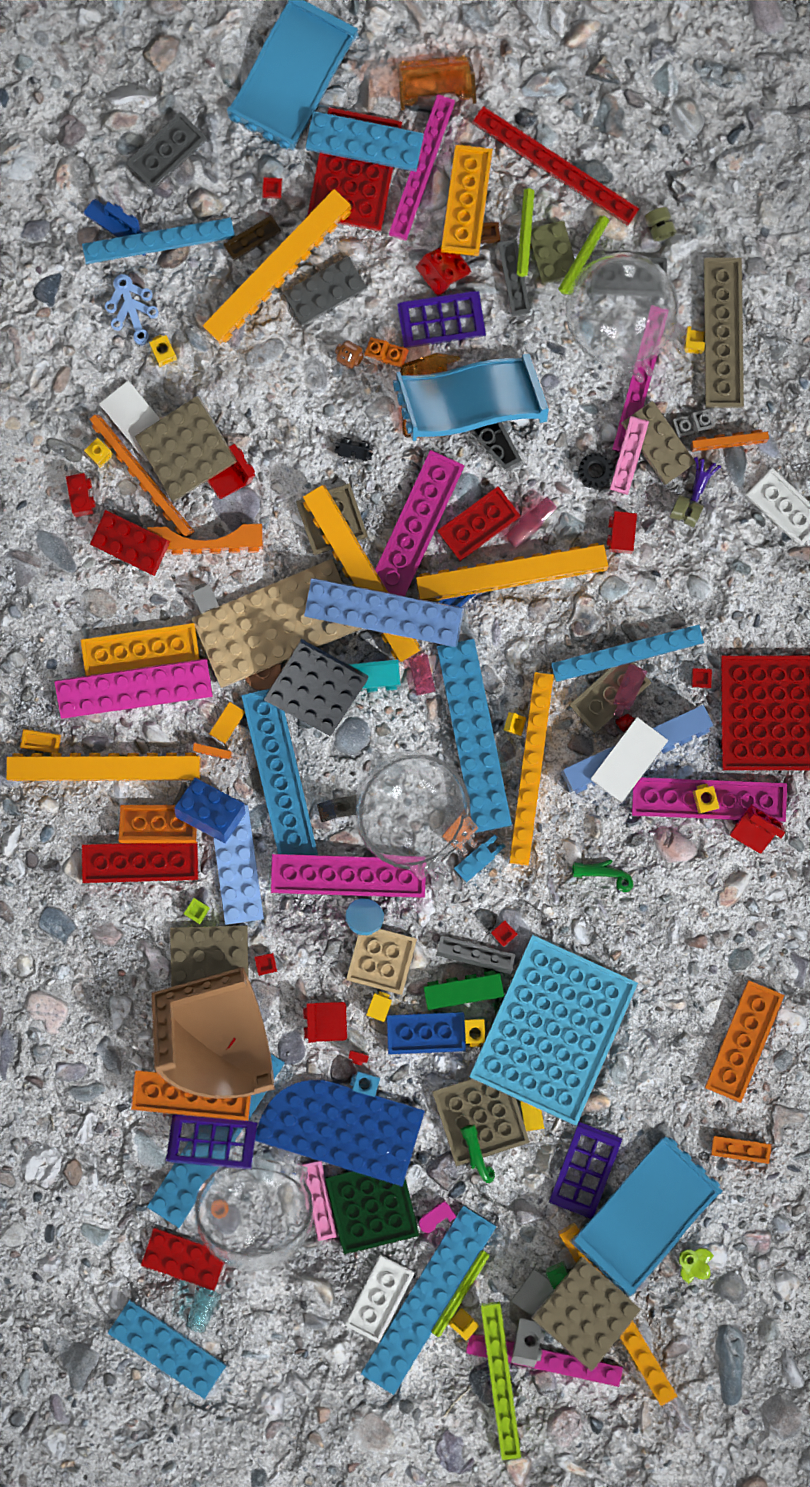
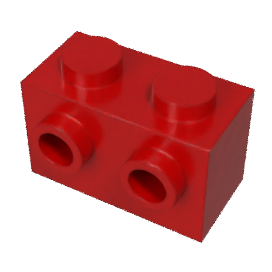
M85 473L66 476L72 514L75 517L94 514L93 508L96 505L94 496L90 495V489H92L91 479L87 478Z
M614 511L613 516H609L608 527L611 528V535H607L606 546H610L609 552L633 553L637 513Z

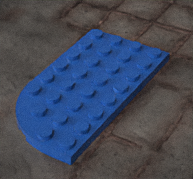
M307 1080L288 1086L269 1102L260 1118L255 1141L403 1187L425 1111L379 1096L373 1097L352 1091L353 1088L333 1082Z

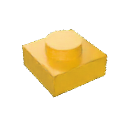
M508 712L504 731L522 736L526 717Z

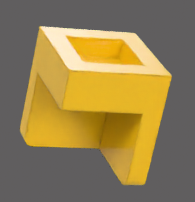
M687 326L683 352L702 354L705 348L704 331L691 330V326Z
M460 1308L451 1318L449 1326L467 1341L479 1327V1323L463 1308Z

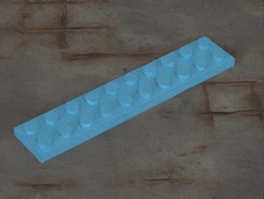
M475 640L458 642L456 647L448 645L437 646L473 831L478 833L512 826Z
M269 689L241 695L278 854L318 856L285 711L264 701V697Z
M271 1054L275 1080L285 1062ZM267 1091L251 1095L249 1119ZM199 1125L197 1139L210 1140L212 1126ZM216 1126L214 1140L227 1141L229 1127ZM233 1128L231 1142L236 1141L243 1128ZM192 1142L187 1143L180 1155L190 1156ZM197 1142L195 1157L207 1158L209 1143ZM214 1144L212 1158L224 1159L226 1145ZM175 1163L147 1208L180 1228L218 1169V1166Z
M462 1206L363 1368L362 1376L392 1395L396 1393L432 1334L433 1327L478 1254L485 1247L497 1227L496 1225L466 1206Z

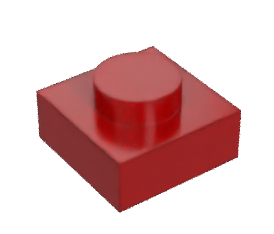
M263 177L262 197L281 199L282 178Z
M692 668L691 688L711 689L712 669Z
M506 920L491 932L503 947L518 935Z
M274 953L254 957L258 976L278 972Z
M350 1050L348 1058L352 1059L351 1063L362 1066L363 1062H368L369 1055Z

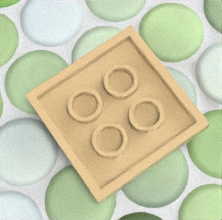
M382 929L368 936L358 934L346 980L402 995L417 939Z

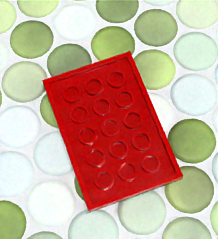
M335 108L328 109V114L402 129L403 121ZM319 153L307 216L335 189L351 205L350 215L345 220L341 219L337 224L381 232L394 167Z

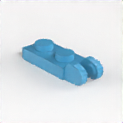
M496 834L486 843H482L454 868L466 883L506 847L504 844H500L494 852L491 853L487 847L497 840Z

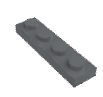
M517 239L498 242L511 315L514 317L530 314L531 310L525 279L517 275L519 250Z
M440 936L436 956L507 974L512 973L516 955L445 936Z

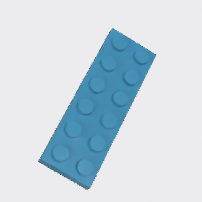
M313 111L306 150L417 172L424 133Z
M131 1299L107 1333L204 1400L227 1366Z

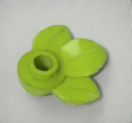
M699 1248L695 1251L691 1249L683 1250L679 1254V1264L682 1266L680 1271L682 1279L688 1284L693 1281L694 1277L702 1280L708 1279L711 1271L707 1263L714 1255L705 1248ZM691 1257L690 1262L687 1263V1258Z

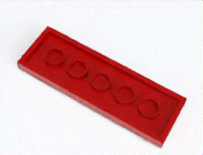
M198 841L197 843L82 845V883L199 880Z

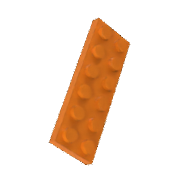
M747 980L704 1088L739 1103L742 1102L784 998L783 994Z
M135 1070L131 1110L248 1121L251 1095L238 1098L198 1096L174 1087L164 1080L158 1072Z

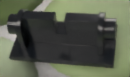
M341 437V439L336 440L335 444L339 446H335L334 453L338 454V456L351 458L353 451L356 452L354 459L372 460L373 453L370 451H373L375 445H370L371 442L363 440L353 442L348 437Z

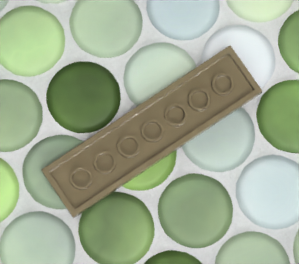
M704 258L705 408H743L742 258Z

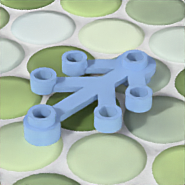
M118 275L113 283L116 290L111 300L106 302L105 309L108 313H114L117 310L116 304L122 294L125 301L117 317L111 321V326L115 331L121 330L123 321L129 312L135 329L133 338L138 345H145L149 341V335L146 330L142 329L136 309L147 314L151 319L157 318L159 312L155 306L149 307L132 299L130 292L141 296L144 301H150L153 297L152 291L148 288L142 289L132 284V280L128 275ZM121 281H126L125 286H120L119 284ZM145 292L150 293L148 298L143 296ZM113 304L114 308L109 310L108 305ZM156 310L155 315H150L149 312ZM120 322V326L114 327V323ZM143 333L144 337L139 339L137 337L138 334Z

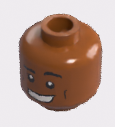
M349 340L343 342V344L339 343L335 349L337 362L350 369L355 366L358 367L363 360L364 353H362V347Z

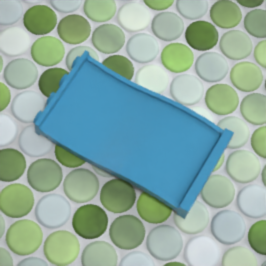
M288 0V4L272 28L246 81L231 106L227 108L229 119L235 123L240 122L246 125L245 127L252 132L257 131L269 141L274 140L278 142L279 146L286 150L291 149L294 151L298 140L312 118L313 111H316L338 66L353 41L355 42L358 36V28L305 0Z
M522 354V358H502L476 362L429 375L403 376L400 372H396V380H393L394 391H398L399 406L402 405L403 420L406 419L407 421L406 430L408 434H411L413 441H417V437L458 434L508 420L539 419V422L543 423L547 422L549 407L530 354Z
M663 1137L659 1140L594 1217L570 1240L627 1297L632 1296L637 1291L636 1289L667 1256L699 1215L723 1192L719 1188L720 1184L715 1179H710L705 1174L706 1171L698 1164L695 1165L691 1161L692 1157L687 1152L681 1151L677 1147L678 1144L670 1137Z

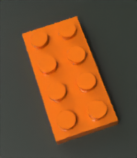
M176 805L120 806L119 843H197V828L176 818L174 809Z

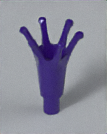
M694 457L696 476L690 500L698 502L700 494L703 493L709 479L721 468V465L714 468L716 463H711L706 472H704V459H699V467L698 457Z

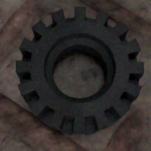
M593 452L581 460L578 469L579 479L582 480L584 485H588V488H602L611 479L613 464H611L610 459L606 458L605 454L600 455L601 453L599 452L597 454ZM599 464L603 469V474L597 478L592 477L588 472L590 465Z

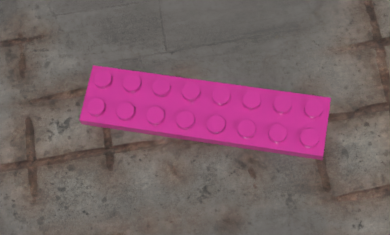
M432 450L429 451L375 569L388 593L406 596L465 465Z
M207 658L54 681L61 719L213 697Z
M641 777L632 788V816L740 820L749 806L753 805L778 821L786 822L787 783ZM708 783L709 787L714 786L719 809L698 814L693 791L697 790L696 786ZM702 793V802L709 803V794Z
M272 854L270 893L425 898L426 859Z

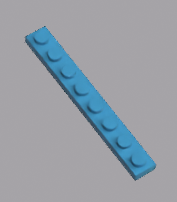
M231 218L84 243L82 247L86 264L232 239L235 237Z
M695 625L551 663L555 682H560L704 644L700 625Z

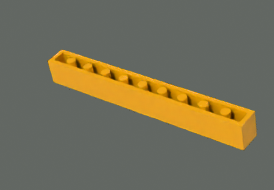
M333 189L202 325L204 330L219 344L229 341L233 336L231 333L236 328L240 329L245 324L246 317L249 314L251 316L255 314L259 309L258 305L262 301L266 302L271 297L273 289L281 287L285 282L284 278L288 274L292 275L298 269L297 265L300 261L307 260L311 255L310 251L315 246L318 248L324 242V237L327 233H333L338 227L337 223L341 219L345 220L350 215L351 205Z
M321 485L303 496L305 500L303 502L304 507L314 515V524L318 529L321 527L324 535H322L327 545L331 544L334 551H332V554L337 561H341L343 564L342 571L347 578H351L354 583L352 586L388 593L326 486ZM388 633L381 634L384 642L391 645V653L395 660L399 659L400 662L422 650L416 639Z
M593 543L589 544L587 548L580 549V546L569 548V551L554 550L547 555L536 553L530 558H524V556L515 557L513 561L506 562L505 559H502L490 565L479 563L473 568H468V566L458 567L456 571L449 572V569L438 571V574L433 575L422 573L419 577H416V586L419 599L438 601L607 571L609 566L605 546Z
M535 672L533 675L509 864L529 866L553 674Z
M12 753V757H7L6 780L193 781L194 778L201 780V757L196 756V753H185V756H177V753H166V756H158V753H147V756H139V753H127V756H120V753H108V756H100L101 753H89V757H81V753H70V757H62V753H50V757H43V753H31V757H24L23 753Z
M575 1222L558 1232L576 1263L581 1257H584L602 1273L570 1242L580 1232ZM632 1321L620 1338L660 1406H663L678 1396L634 1321Z

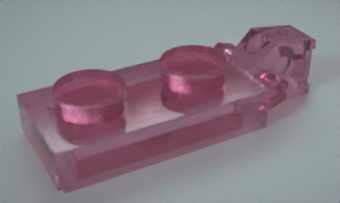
M629 664L614 698V704L617 705L614 715L621 718L625 709L630 710L647 674L646 670Z

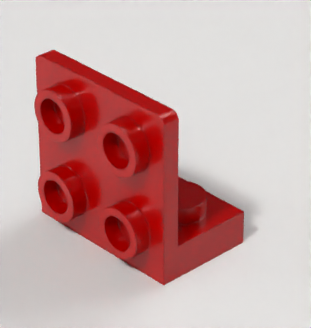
M750 805L730 832V836L761 854L775 835L782 839L786 831L782 822Z

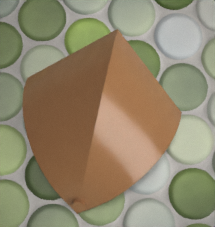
M243 967L151 993L154 1068L164 1080L182 1091L209 1098H238L275 1089L272 1060L264 1022L253 988ZM236 1038L232 1046L229 1049H227L232 1040Z

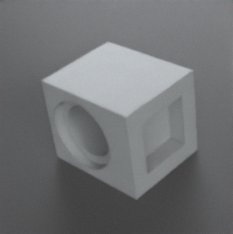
M201 584L195 587V591L192 593L201 614L219 607L210 584L207 586L206 584Z

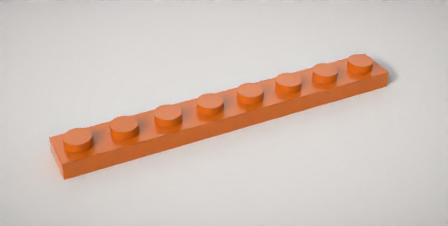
M96 414L90 418V421L93 423L91 425L98 434L101 433L105 438L103 441L109 448H113L116 451L115 456L122 463L125 462L129 467L127 471L134 478H138L140 481L139 485L145 492L148 491L151 494L152 502L157 507L160 506L164 510L163 515L168 521L172 520L176 525L174 527L181 536L190 537L195 531L102 416Z

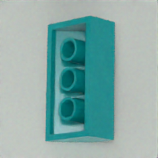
M398 660L348 664L369 676L361 691L366 690L367 693H375L381 688H385L386 691L397 690V687H401Z

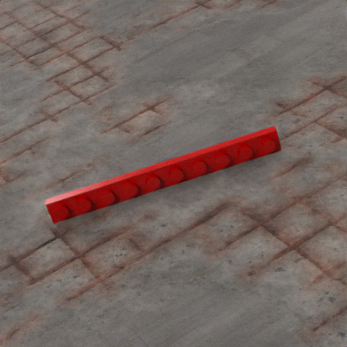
M483 106L474 118L472 124L629 226L638 213V207Z

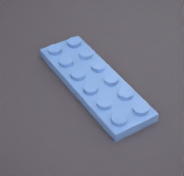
M245 805L246 814L226 844L214 838L225 925L264 919L248 805Z

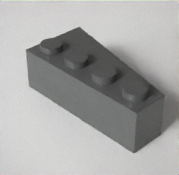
M502 422L469 431L506 472L523 464Z

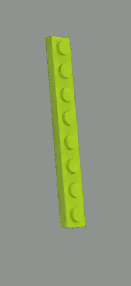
M501 1303L481 1304L501 1459L521 1458Z

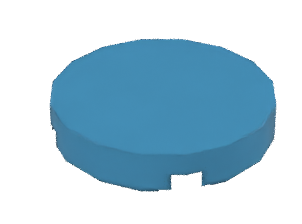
M358 899L348 906L345 921L354 933L368 936L380 930L384 921V912L375 901Z

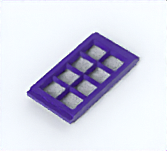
M479 291L397 303L404 348L486 336Z
M172 1115L166 1161L252 1169L257 1122Z
M578 1122L549 1203L592 1219L620 1148L622 1138Z

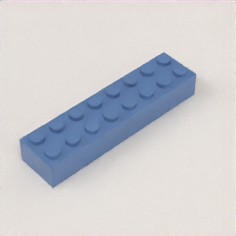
M311 578L304 617L456 647L465 608Z
M704 705L652 729L668 740L661 750L664 754L675 748L674 745L677 743L682 746L693 740L692 736L696 735L699 738L710 732L709 728L713 724ZM615 746L561 771L570 793L575 791L578 794L588 789L587 785L591 783L593 786L597 785L590 779Z

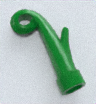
M611 859L594 864L573 863L572 877L618 878L616 885L621 892L631 891L634 885L632 877L627 872L606 867L612 863ZM622 880L627 882V886L622 885Z
M475 1124L462 1127L460 1130L468 1146L470 1168L474 1169L476 1167L481 1179L486 1183H492L495 1178V1172L491 1166H485Z

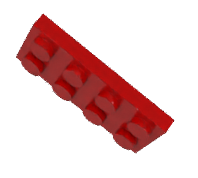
M497 486L437 530V533L459 562H461L521 518V515L500 487Z
M105 510L90 545L155 576L171 541Z
M154 1227L141 1266L215 1291L227 1252Z

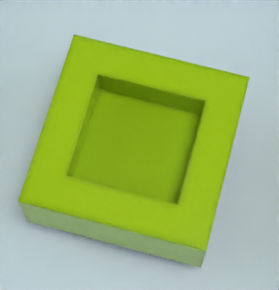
M193 898L184 915L201 924L210 907Z

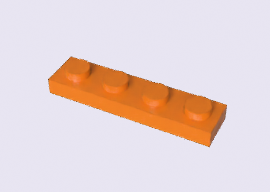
M763 430L751 431V434L736 432L732 436L725 437V434H719L711 439H706L705 436L697 437L690 444L691 452L767 443L769 434L768 432H763Z

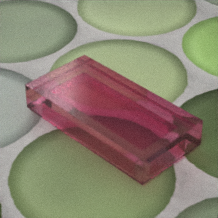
M428 655L409 658L417 696L436 692Z

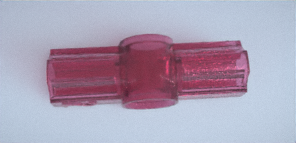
M546 497L533 510H529L523 515L519 523L505 537L514 547L519 546L530 534L533 535L558 508L551 499Z

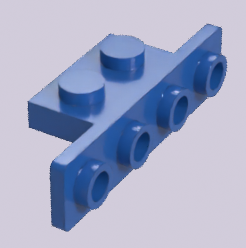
M93 199L84 211V215L117 238L143 233L140 230L138 219L131 214L128 216L117 204L113 205L108 202L106 205H103L98 200Z

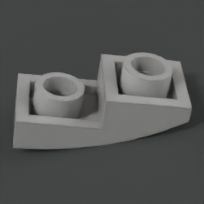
M710 409L670 421L674 432L679 438L694 435L715 427Z

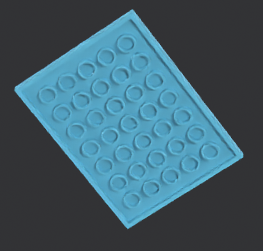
M532 935L469 1077L577 1126L638 983Z

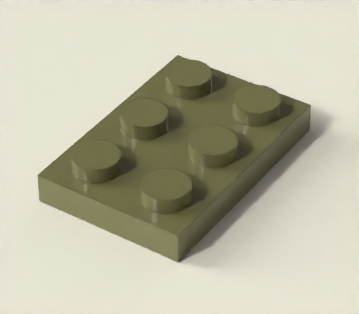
M564 220L532 228L530 244L542 285L563 280L575 260Z

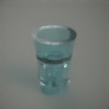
M195 1287L194 1299L187 1322V1327L190 1330L200 1333L205 1332L221 1295L204 1287Z

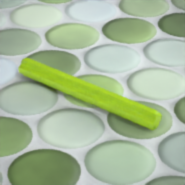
M531 188L524 189L517 262V275L520 277L528 275L535 194V191Z
M604 215L598 218L558 288L561 294L567 295L609 223L607 216Z
M482 1250L478 1254L431 1331L433 1335L437 1337L442 1335L488 1260L489 1253Z

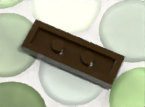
M270 215L223 245L234 262L282 232L273 216Z

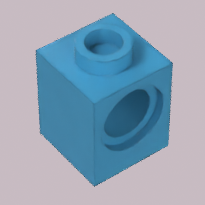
M358 1071L357 1075L353 1074L351 1079L352 1091L375 1097L380 1077ZM362 1078H367L370 1081V1086L366 1089L359 1086V1081Z

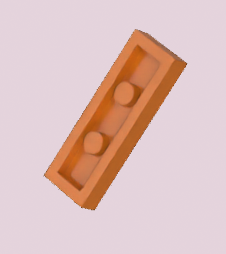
M713 1136L710 1155L769 1164L772 1144Z

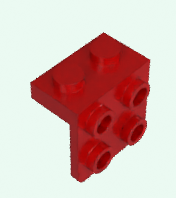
M441 247L425 254L415 267L437 297L442 295L452 283L471 273L470 267L460 254L441 252Z
M235 443L229 446L237 462L207 481L219 499H223L247 486L255 477L253 466L247 463L243 451L237 448Z
M345 1002L307 1003V1007L303 1008V1018L307 1019V1027H304V1039H308V1043L345 1041L347 1039Z

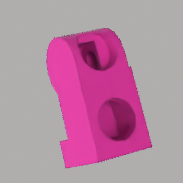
M444 1199L420 1218L419 1226L423 1232L430 1233L445 1218H448L449 1221L455 1219L456 1214Z

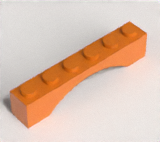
M242 524L238 529L224 537L206 541L182 537L167 527H147V530L171 541L166 553L172 552V555H183V552L200 555L202 551H210V554H221V551H229V553L235 554L240 553V550H248V553H258L259 550L263 549L262 524Z

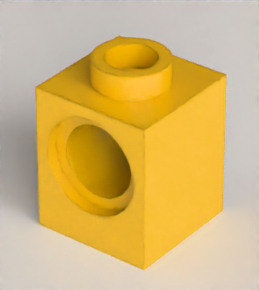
M158 335L149 342L160 367L177 360L167 335ZM166 346L167 350L164 353H159L158 348Z
M98 437L84 450L86 455L99 468L113 456L111 450Z
M708 783L696 786L697 790L693 791L698 814L719 809L714 786L709 787ZM702 793L709 794V803L702 802Z
M381 991L378 994L374 993L366 1016L384 1022L392 1003V999H389L390 995Z
M465 1019L466 1044L469 1043L470 1047H481V1043H485L484 1019ZM475 1027L480 1030V1036L476 1039L471 1038L469 1035L470 1030Z

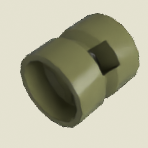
M668 207L657 208L645 215L648 227H652L650 233L654 242L668 239L676 234L677 231L674 223L669 221L671 215Z
M679 495L670 518L677 521L684 520V524L694 528L704 505L696 501L691 503L689 498ZM687 508L692 509L689 517L684 515Z

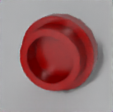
M625 714L616 719L615 722L619 729L625 733L636 718L630 714Z

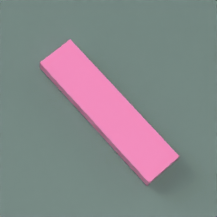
M630 416L610 490L626 495L629 494L649 425L648 420Z
M316 1160L302 1163L318 1241L337 1237L322 1161Z

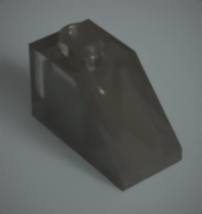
M359 794L331 799L317 804L321 823L364 813Z

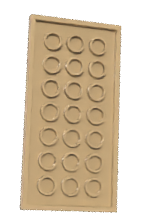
M333 559L192 618L221 688L287 661L301 639L316 647H320L362 629L304 617L311 578L342 583Z

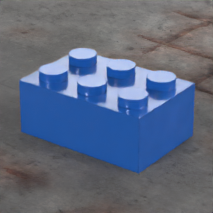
M197 778L193 779L174 807L176 818L225 844L246 814L244 803Z

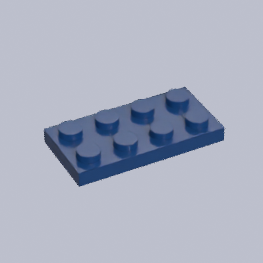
M464 1012L387 1015L388 1055L466 1051Z

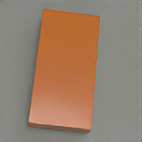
M197 743L193 745L194 752L227 760L232 759L233 753L231 751Z

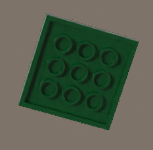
M354 1171L325 1178L344 1255L420 1236L406 1177L403 1187Z

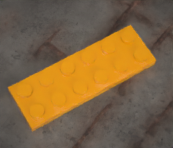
M455 145L441 252L479 256L493 149Z
M195 623L81 639L85 676L200 659Z

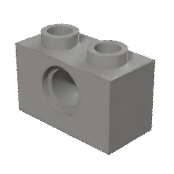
M519 1319L511 1363L534 1367L536 1362L541 1360L542 1349H539L540 1342L543 1343L545 1331L536 1322ZM524 1341H531L533 1346H527Z

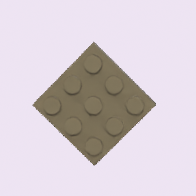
M350 483L328 490L357 540L367 539L368 535ZM305 500L296 501L314 556L334 550L331 544L327 545L322 535H324L321 527L318 529L314 524L313 518L315 517L312 512H308L304 507L303 502Z

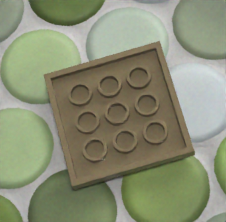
M199 396L194 397L135 436L172 502L177 501L237 462Z
M248 926L170 928L171 987L241 967L244 968L249 978Z
M474 1079L465 1080L432 1091L456 1166L470 1162L468 1146L465 1138L462 1137L460 1129L471 1124L476 1126L477 1138L483 1158L530 1143L516 1098Z
M581 1257L533 1315L532 1319L586 1368L593 1371L642 1309L584 1257Z

